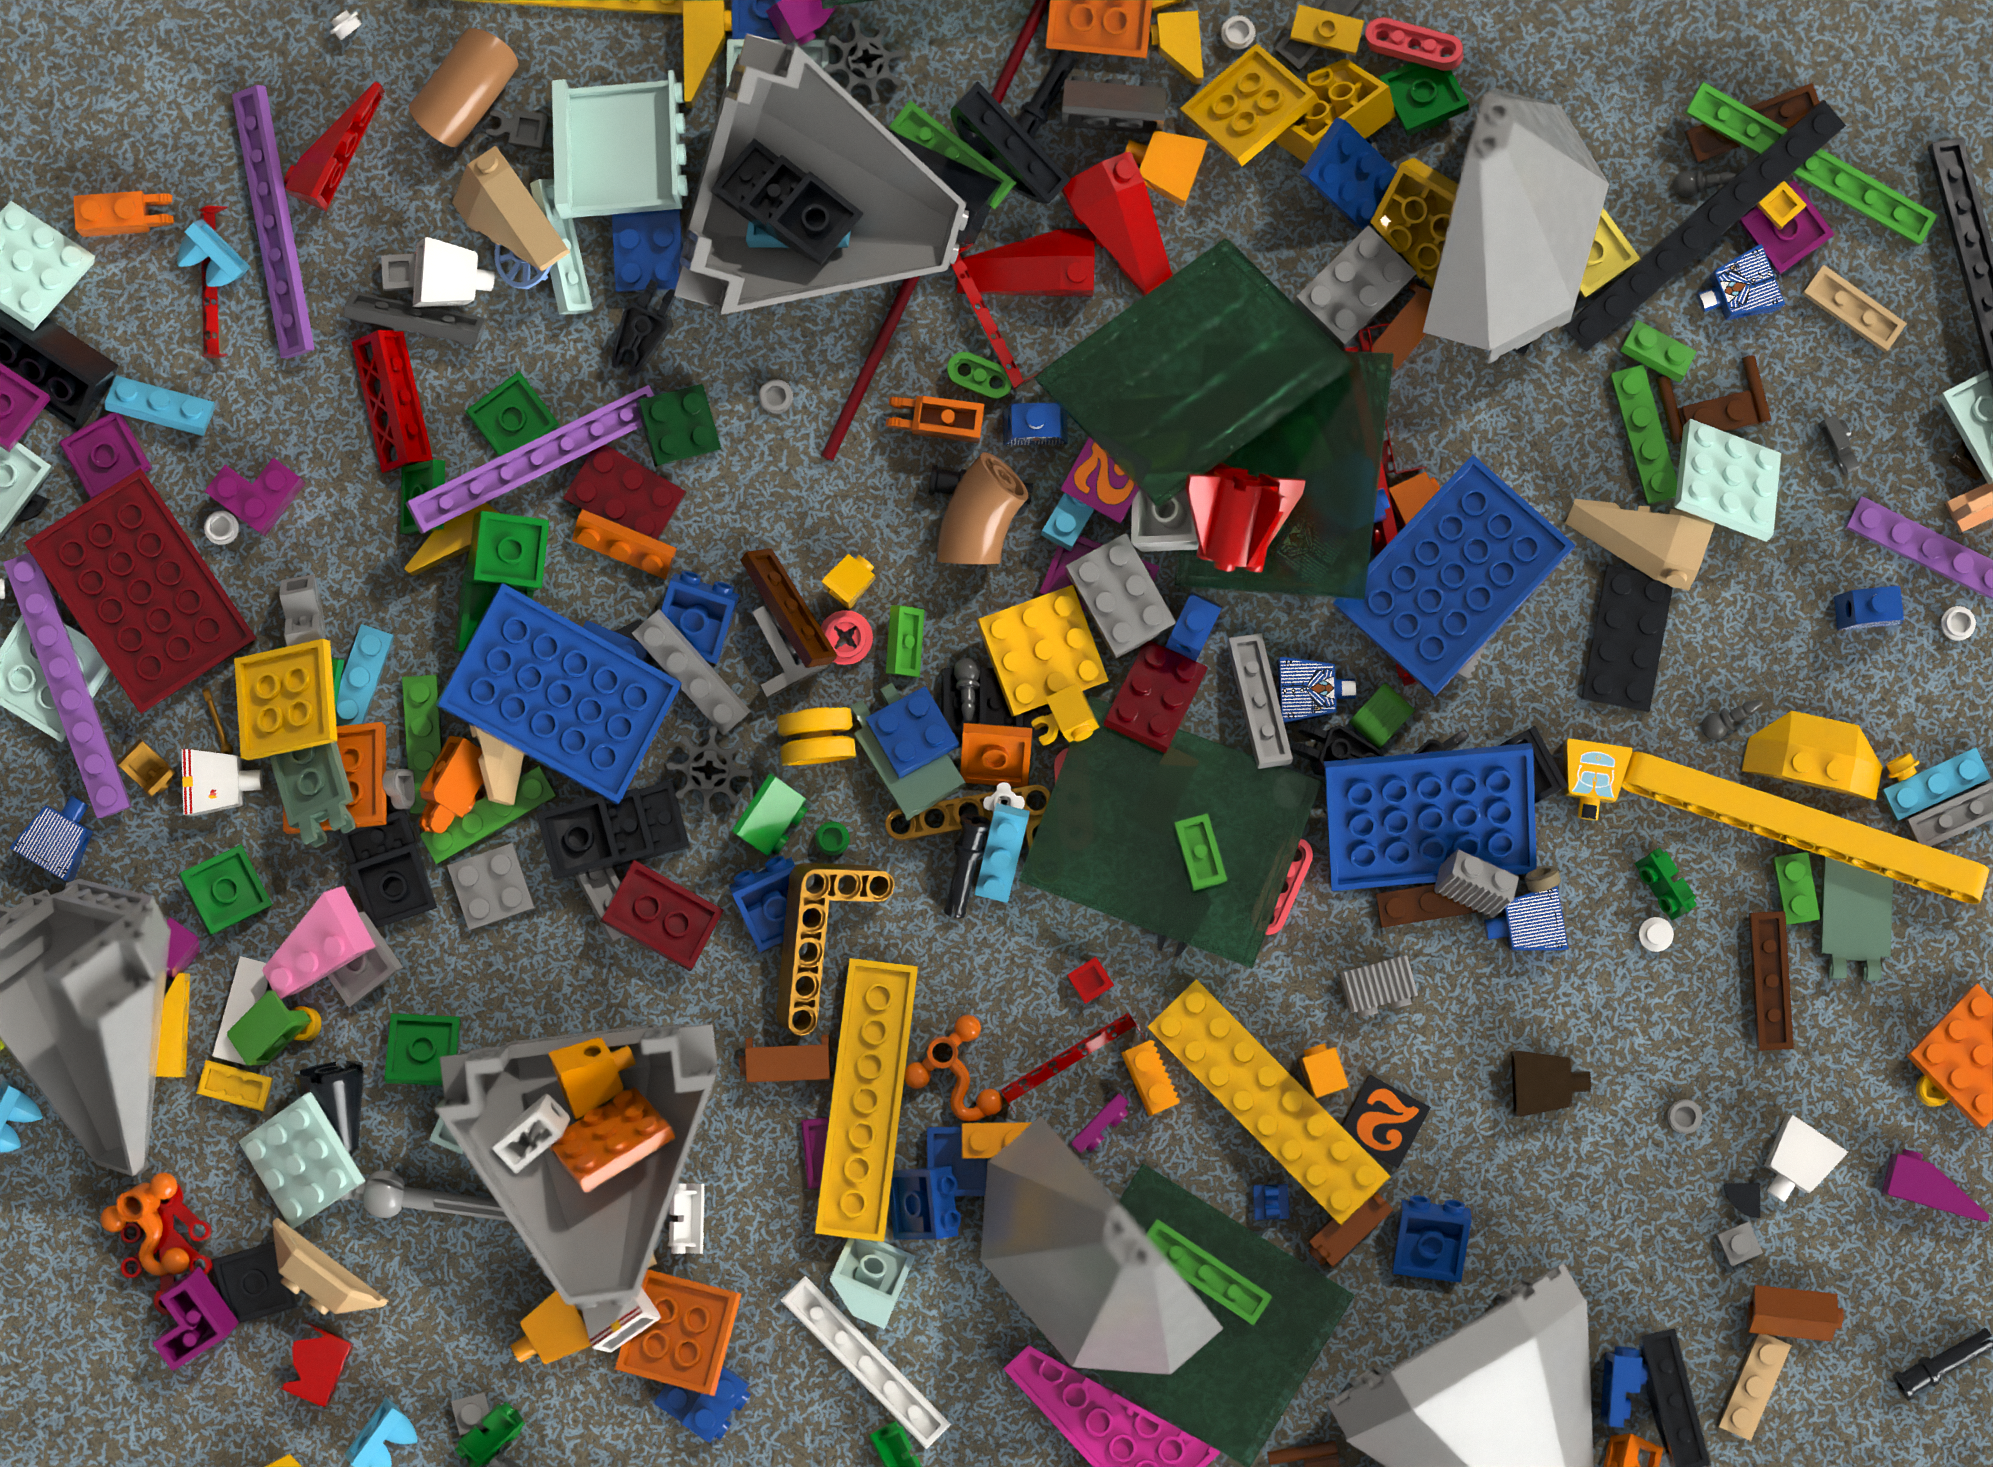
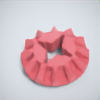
M849 610L837 611L829 615L821 624L820 628L838 655L833 662L839 665L855 664L865 658L870 651L873 643L872 629L868 621L859 613ZM837 627L846 633L856 627L852 640L857 647L854 648L852 645L844 644L842 647L839 646L835 649L840 638L834 628Z

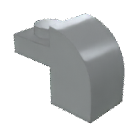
M315 574L281 580L279 596L286 619L284 637L287 646L325 638V622Z

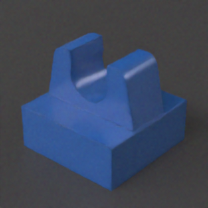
M1288 1184L1253 1185L1254 1220L1290 1219Z

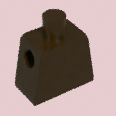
M1511 1051L1513 1117H1523L1571 1107L1572 1092H1591L1590 1071L1571 1072L1570 1058L1526 1051Z

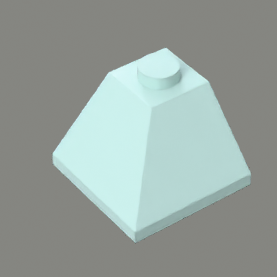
M848 1238L830 1281L853 1316L885 1329L915 1259V1255L885 1242Z

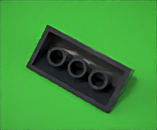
M887 129L966 203L965 210L969 211L967 224L963 231H958L956 240L965 244L973 243L974 245L990 211V204L1002 182Z
M0 309V363L49 395L50 401L44 407L45 410L76 431L82 429L109 390L118 365L47 317L32 331Z

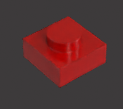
M1094 957L1067 975L1085 1004L1114 986L1097 957Z

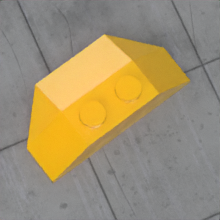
M1790 711L1748 738L1741 771L1876 801L1883 767L1859 725Z

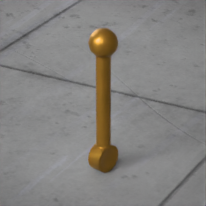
M210 688L202 689L222 745L220 752L232 755L234 748L227 741Z

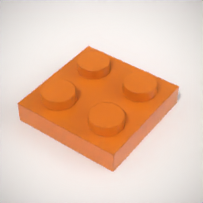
M964 723L960 774L965 783L998 785L999 783L1006 782L1012 787L1028 786L1032 728Z

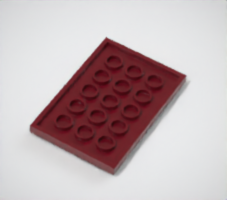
M141 468L24 542L140 715L257 640Z

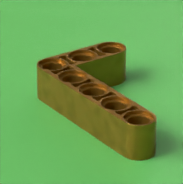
M1041 785L1013 788L1011 791L1016 796L1024 798L1025 805L1023 810L1030 811L1025 831L1034 877L1044 885L1054 884L1061 878L1064 864L1051 794ZM995 792L940 801L909 819L911 827L905 834H897L891 829L892 820L897 816H903L900 809L893 810L885 820L887 833L894 840L907 841L961 831L962 825L960 824L958 813L965 804L974 805L978 809L979 815L987 818L992 823L994 813L984 808L983 801L987 796H992ZM1039 792L1043 794L1046 799L1045 807L1041 810L1030 809L1026 803L1027 796L1030 793ZM938 810L944 814L945 821L941 827H928L925 823V816L929 811ZM1036 827H1048L1051 830L1052 839L1046 844L1036 843L1032 837V832ZM1050 859L1057 864L1058 873L1054 877L1045 878L1040 875L1038 866L1043 860Z
M802 863L793 868L788 885L776 1018L781 1026L799 1036L808 1035L816 1027L829 900L885 901L892 895L895 887L894 880L890 874L875 866L856 864ZM814 874L813 884L806 889V879ZM846 875L845 885L838 889L839 879ZM877 876V886L870 890V882ZM811 908L810 918L802 922L803 913ZM807 942V951L804 955L799 956L800 947ZM804 976L803 986L796 990V982ZM801 1010L799 1021L792 1024L793 1015Z

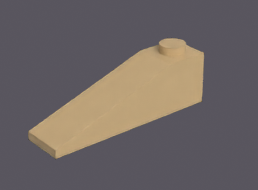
M496 145L467 164L452 204L469 228L488 236L495 244H501L508 248L515 256L540 271H544L570 253L565 243Z
M1574 499L1565 524L1654 580L1674 588L1689 591L1700 569L1715 522L1683 510L1671 509L1670 514L1653 513L1648 506H1638V510L1635 511L1620 509L1616 503Z
M471 725L472 737L477 736L483 753L478 761L488 800L507 806L514 805L524 754Z

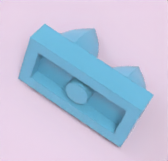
M203 219L193 222L185 230L187 235L180 245L177 265L179 267L195 265L209 256L211 260L206 270L207 286L218 287L229 284L242 277L251 268Z
M4 1080L0 1086V1152H10L20 1148L21 1143L17 1133L11 1126L6 1124V1121L27 1123L40 1120L43 1116L36 1103L29 1096L21 1092L15 1085Z
M385 1398L345 1452V1456L354 1467H391V1456L383 1442L388 1440L398 1444H413L418 1442L414 1426L401 1412L399 1407Z

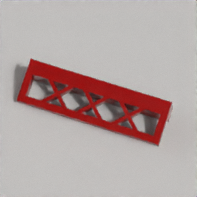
M377 330L352 341L381 472L389 473L407 465L433 460L404 332ZM371 344L374 354L371 362L368 361L365 346ZM376 377L380 380L381 384L379 395L376 394L374 388ZM384 410L387 412L389 419L387 428L383 426L381 418ZM391 443L395 445L398 457L395 461H391L389 453Z

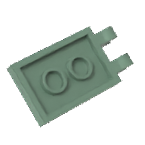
M892 683L880 689L881 697L886 706L901 699ZM860 700L850 706L853 711L851 713L861 728L854 733L855 739L906 821L966 787L964 779L948 754L898 778L866 723L865 718L871 715L863 700Z
M337 742L269 756L289 826L296 829L300 828V835L304 844L312 842L313 847L316 848L327 842L326 834L319 825V823L329 819L332 830L335 831L340 828L343 834L356 828L355 821L345 806L354 800Z
M1823 856L1819 954L1829 955V979L1847 978L1846 960L1864 961L1863 981L1881 980L1882 967L1880 957H1891L1893 879Z

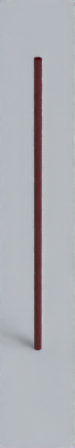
M1035 0L991 93L1000 105L1050 0ZM920 276L903 280L821 457L831 462L834 461Z

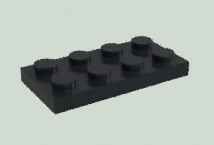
M1611 565L1606 566L1581 696L1582 700L1647 713L1650 712L1673 587L1654 580L1642 571Z

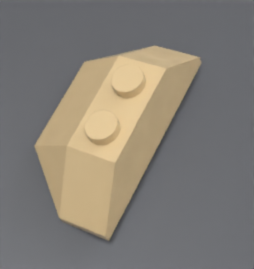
M276 1217L273 1221L278 1272L284 1277L280 1283L296 1295L302 1290L312 1297L308 1304L323 1315L328 1311L333 1314H341L384 1307L388 1302L386 1298Z

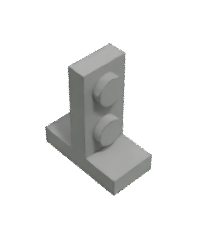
M765 606L752 611L784 671L782 674L761 684L768 700L828 668V665L806 668L803 663L796 665L795 660L799 659V656L790 641L784 643L778 632L782 628L773 613H768Z

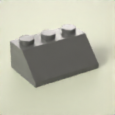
M1073 76L1072 80H1065L1061 127L1153 134L1154 131L1163 132L1166 88H1160L1159 83L1150 81L1140 82L1139 86L1126 85V81L1121 79H1106L1105 83L1092 82V78L1087 76Z

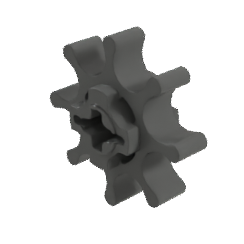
M854 19L847 26L851 34V41L849 43L840 42L834 35L825 41L826 47L832 48L837 52L839 61L837 64H827L823 70L828 75L831 73L840 74L845 80L844 90L849 94L853 87L862 88L867 94V104L871 106L879 100L875 90L877 82L887 83L891 89H896L902 83L901 78L895 77L889 72L888 63L891 60L899 61L905 56V50L899 49L895 52H889L883 48L881 39L888 31L886 25H881L876 30L875 37L867 38L860 31L859 20ZM859 58H861V60H862L863 62H865V61H867V62L873 61V62H872L869 66H867V67H866V65H865L864 63H860V64H859V63H855Z
M717 726L709 728L710 739L705 746H697L692 743L689 735H683L680 741L688 747L689 759L684 763L675 761L667 763L668 770L679 769L687 776L686 786L676 792V797L681 799L687 791L692 789L699 790L704 796L703 812L711 810V796L716 792L726 793L731 802L736 804L740 800V796L733 792L731 788L732 778L736 775L751 777L754 773L752 768L741 769L733 762L734 752L743 748L745 742L739 739L731 748L725 749L720 747L716 741ZM699 753H704V756L700 760H695V757ZM719 754H721L726 759L727 763H725L721 759ZM711 760L714 767L725 769L726 771L715 772L712 778L707 777V771L696 769L695 767L705 766ZM693 775L700 780L701 784L696 781ZM720 778H725L724 783L719 786L716 785Z

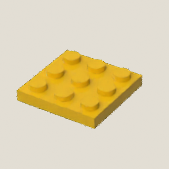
M1256 43L1180 109L1190 122L1243 167L1317 104L1319 99L1312 89Z
M1073 585L976 620L1012 717L1048 704L1046 697L1076 682L1081 690L1084 691L1109 681Z
M318 639L234 658L240 753L242 759L249 761L337 742L330 641Z

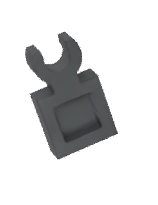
M514 109L513 119L507 118L501 111H490V117L499 119L502 123L498 129L487 128L486 133L488 136L501 138L505 135H510L508 142L512 146L543 151L549 122L548 115Z
M1836 414L1821 421L1818 426L1832 455H1835L1842 474L1847 475L1860 468L1857 458L1849 447L1851 444L1848 439L1851 438V433L1844 420L1839 421Z

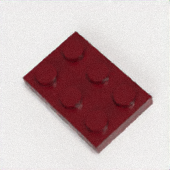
M605 444L590 452L563 499L581 510H586L659 540L687 492Z
M1152 641L1144 643L1105 719L1104 726L1166 754L1206 675L1208 667Z
M633 860L600 922L684 969L691 971L724 910Z

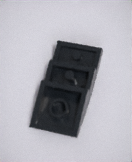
M755 138L711 188L713 195L792 250L820 266L864 214L809 171L806 174L783 155L778 157Z
M980 667L981 674L977 681L980 684V688L975 691V711L971 722H966L961 711V705L963 704L961 702V691L956 689L958 681L954 676V668L941 669V713L956 738L963 737L964 723L1032 728V738H1039L1048 732L1049 728L1047 726L1035 730L1031 722L1037 717L1051 714L1052 711L1049 704L1012 717L994 668ZM1059 729L1056 738H1065Z
M673 781L663 782L642 789L637 787L626 790L619 804H615L600 795L536 813L554 880L629 864L633 860L641 861L690 848L679 801L675 795L676 790Z
M387 794V825L357 827L345 834L341 832V829L338 831L350 863L349 868L363 908L376 929L437 908L407 810L395 809L392 805L391 797Z

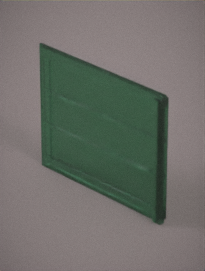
M1224 238L1034 376V380L1159 508L1185 489L1188 474H1206L1340 374L1344 375L1353 367L1349 357L1229 239Z
M1205 345L1199 394L1246 391L1249 427L1195 431L1190 474L1199 473L1205 475L1207 457H1214L1232 468L1246 469L1249 475L1258 477L1259 473H1263L1273 478L1303 479L1306 482L1303 495L1267 548L1262 572L1248 571L1239 566H1235L1234 571H1223L1214 567L1215 561L1196 557L1197 550H1180L1178 572L1175 574V586L1352 600L1365 599L1394 358L1393 353Z
M1089 696L1087 701L1100 728L1094 730L1093 734L1085 740L1071 741L1018 882L1253 969L1322 781L1281 766L1257 769L1254 756L1178 729L1165 754L1104 726L1105 719L1113 704ZM1208 813L1227 881L1193 891L1174 822Z
M1142 1164L1118 1203L1139 1229L1146 1235L1155 1220H1160L1273 1297L1253 1326L1182 1278L1223 1327L1219 1333L1172 1374L1088 1369L1243 1466L1251 1467L1355 1295L1150 1167ZM1040 1330L1037 1337L1053 1346Z

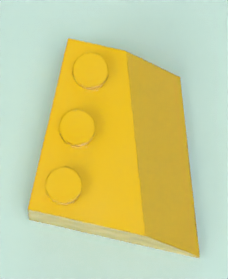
M1346 58L1308 74L1307 80L1303 83L1316 93L1319 102L1274 140L1279 146L1307 163L1336 117L1346 120L1366 139L1396 117L1390 88L1387 84Z
M1413 157L1400 164L1370 222L1397 253L1400 252L1417 272L1416 275L1420 279L1423 278L1433 290L1459 184Z

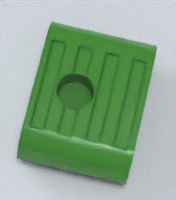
M1385 682L1352 717L1349 723L1379 750L1410 717L1415 709Z

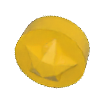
M298 1006L291 1011L304 1010L311 1019V1022L294 1040L307 1042L316 1038L322 1024L319 1013L315 1009L305 1006Z
M1925 1075L1918 1079L1916 1094L1923 1104L1937 1107L1949 1101Z

